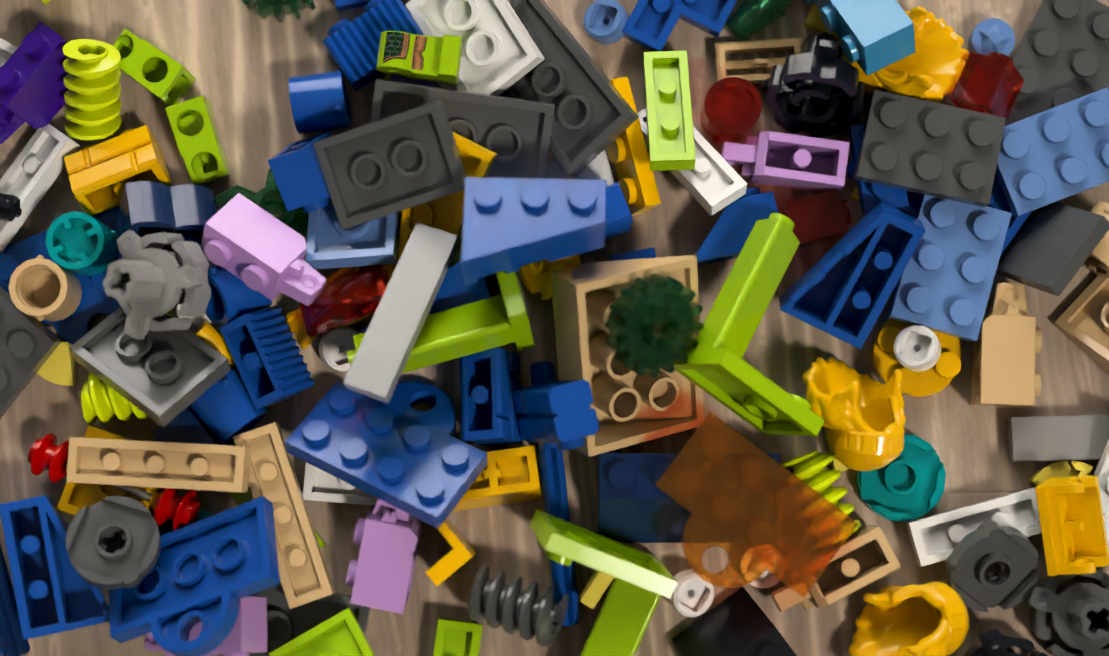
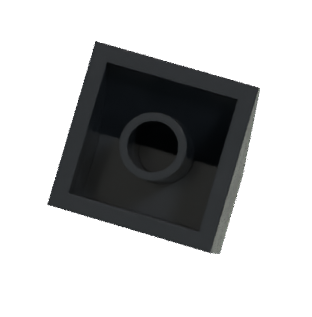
M743 586L671 638L683 656H796L774 624Z

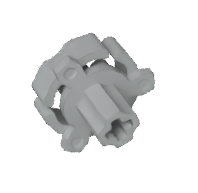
M127 230L117 239V246L123 257L121 260L108 265L107 275L102 282L106 295L116 298L127 316L124 333L137 340H143L149 330L154 332L187 330L191 327L192 323L189 317H202L205 314L211 297V288L208 283L209 263L197 242L184 241L183 235L167 232L148 234L141 238L134 230ZM172 244V248L181 256L183 266H179L178 258L174 252L162 249L166 245ZM175 305H182L177 312L180 317L167 319L162 316L171 311Z

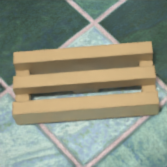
M802 38L715 43L714 55L716 56L717 89L761 86L762 81L769 79L771 73L727 76L726 71L772 69L775 65L784 66L786 57L725 61V54L793 50V55L801 54Z

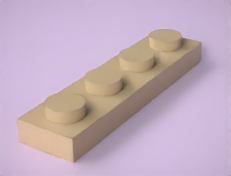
M273 422L233 436L235 446H250L248 485L253 500L264 496L273 503L279 578L289 609L334 594L335 591L289 453L286 451L279 423Z
M69 437L66 482L243 493L248 492L250 446Z

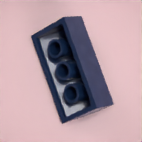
M780 453L598 454V533L621 543L776 542L781 499Z

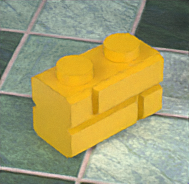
M148 125L137 129L125 130L117 137L96 145H87L80 149L79 152L64 157L72 192L84 211L90 216L118 206L126 183L148 180L167 186L172 184L163 151Z

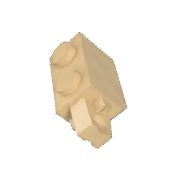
M997 283L993 285L988 316L983 318L977 341L971 342L970 405L1023 408L1035 406V398L1040 396L1041 375L1035 371V354H1039L1041 351L1042 332L1039 327H1036V316H1028L1024 284Z
M869 525L793 565V570L786 573L790 583L770 593L780 612L800 602L805 611L812 607L820 609L901 568V565L881 527Z

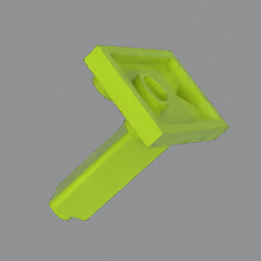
M771 213L768 219L755 222L691 349H677L668 365L763 434L818 436L825 420L810 410L811 404L800 396L788 394L742 359L800 244L792 231L795 226L794 222L783 214Z
M505 271L496 273L502 295L429 314L402 373L514 342L518 352L535 347L516 273L506 274ZM366 332L353 335L355 349L347 351L350 366Z
M536 509L530 527L538 538V544L547 550L545 555L548 558L566 566H571L572 561L615 577L580 656H634L661 595L670 598L677 581L656 556Z

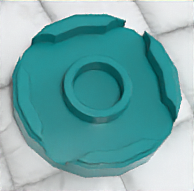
M904 434V449L899 457L889 465L874 471H856L855 483L861 500L871 512L886 520L908 522L922 517L937 506L945 489L946 472L943 463H941L939 456L930 443L915 435Z

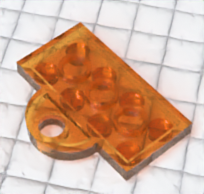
M711 412L707 414L655 484L658 489L691 513L687 518L682 533V548L689 566L706 582L724 588L747 585L755 581L767 570L797 594L804 597L858 524V522ZM712 546L723 548L728 557L726 567L717 573L708 572L702 564L704 551Z

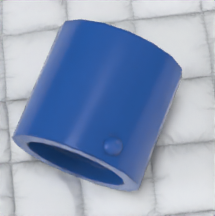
M342 70L289 78L290 103L298 134L351 127L349 97Z
M222 266L210 267L208 269L211 297L205 314L217 326L222 327L244 314L258 311L271 305L272 300L260 292L250 289L241 279Z
M234 369L229 371L189 405L220 445H230L234 442L233 436L251 430L268 413L266 407L255 410L240 375Z

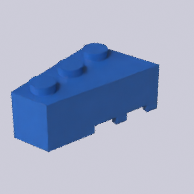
M47 495L0 504V515L23 640L110 622L109 597L104 589L84 581L71 565L65 544L69 526L61 512L56 509L57 505L53 498Z

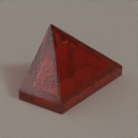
M372 265L325 284L322 293L309 306L299 302L307 335L314 337L375 312L387 287L381 266Z

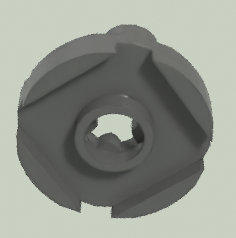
M109 496L102 498V502L95 503L91 507L85 506L74 516L66 534L65 544L71 565L84 581L98 588L119 589L137 586L143 577L153 569L160 555L162 541L157 522L146 506L137 500L125 496ZM115 532H121V539L126 543L124 548L117 549L115 553H108L107 546L102 544V540L104 537L112 538Z
M986 521L957 544L952 554L945 561V570L949 575L952 588L960 595L964 604L969 608L979 612H989L987 608L1001 606L1003 610H1006L1025 600L1030 595L1034 586H1036L1039 578V573L1036 571L1039 554L1030 540L1018 529L1010 526H1001L995 521ZM999 562L1002 568L999 573L989 572L984 575L986 568L990 564Z

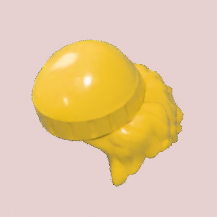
M920 6L914 7L911 11H905L914 23L915 53L868 76L857 61L851 63L844 54V60L859 70L858 81L865 83V93L871 94L873 90H879L940 103L945 95L952 93L955 88L963 83V79L968 74L965 61L969 57V51L962 48L964 39L954 32L951 26H946L943 18L936 19L932 12H928L924 7Z
M818 357L815 362L811 363L810 369L803 374L802 379L807 386L806 400L812 406L810 410L825 420L822 426L826 429L827 440L835 458L847 468L856 471H874L889 465L899 457L904 449L906 417L901 390L902 371L896 369L888 383L882 384L872 379L869 374L860 375L856 369L848 367L846 362L842 360H836L833 357L824 360V358Z
M941 582L906 586L890 585L882 588L877 593H865L863 599L867 602V605L855 620L857 630L852 637V644L849 646L848 653L850 656H948L961 646L969 630L967 608L960 595L953 588Z

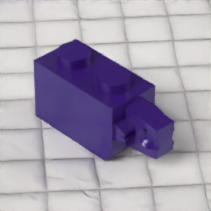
M41 21L24 37L21 45L7 62L0 67V144L5 142L25 122L34 129L46 127L65 104L64 94L69 89L64 86L63 78L69 73L64 71L63 62L69 57L63 54L62 48L68 42Z

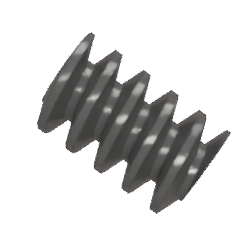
M483 564L474 578L469 594L470 618L475 622H482L486 619L487 624L492 628H498L502 625L503 630L508 634H514L519 630L520 637L530 640L536 637V642L539 645H549L555 639L565 621L569 595L566 593L560 602L556 603L554 602L555 589L549 587L544 595L539 597V584L535 581L531 582L526 591H522V577L519 575L514 577L509 586L505 585L506 572L502 569L491 580L489 579L490 566Z

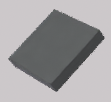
M1058 202L1034 210L1001 254L996 273L1059 297L1109 230V221L1102 215Z

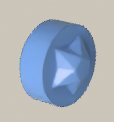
M597 0L589 6L584 15V28L596 42L604 45L613 44L624 36L622 30L629 16L618 1Z
M989 18L983 20L972 30L969 36V50L975 59L984 64L999 63L1014 48V31L1008 23L1001 19Z

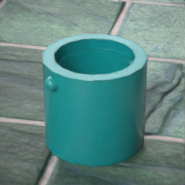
M76 211L62 214L55 219L47 231L45 242L48 254L55 263L79 275L86 276L100 274L108 269V265L113 263L116 258L118 248L116 230H111L109 226L85 212Z

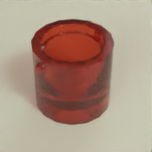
M728 77L714 83L708 90L702 105L700 118L701 125L706 134L712 138V142L737 143L746 138L753 130L762 109L761 96L756 87L745 79Z

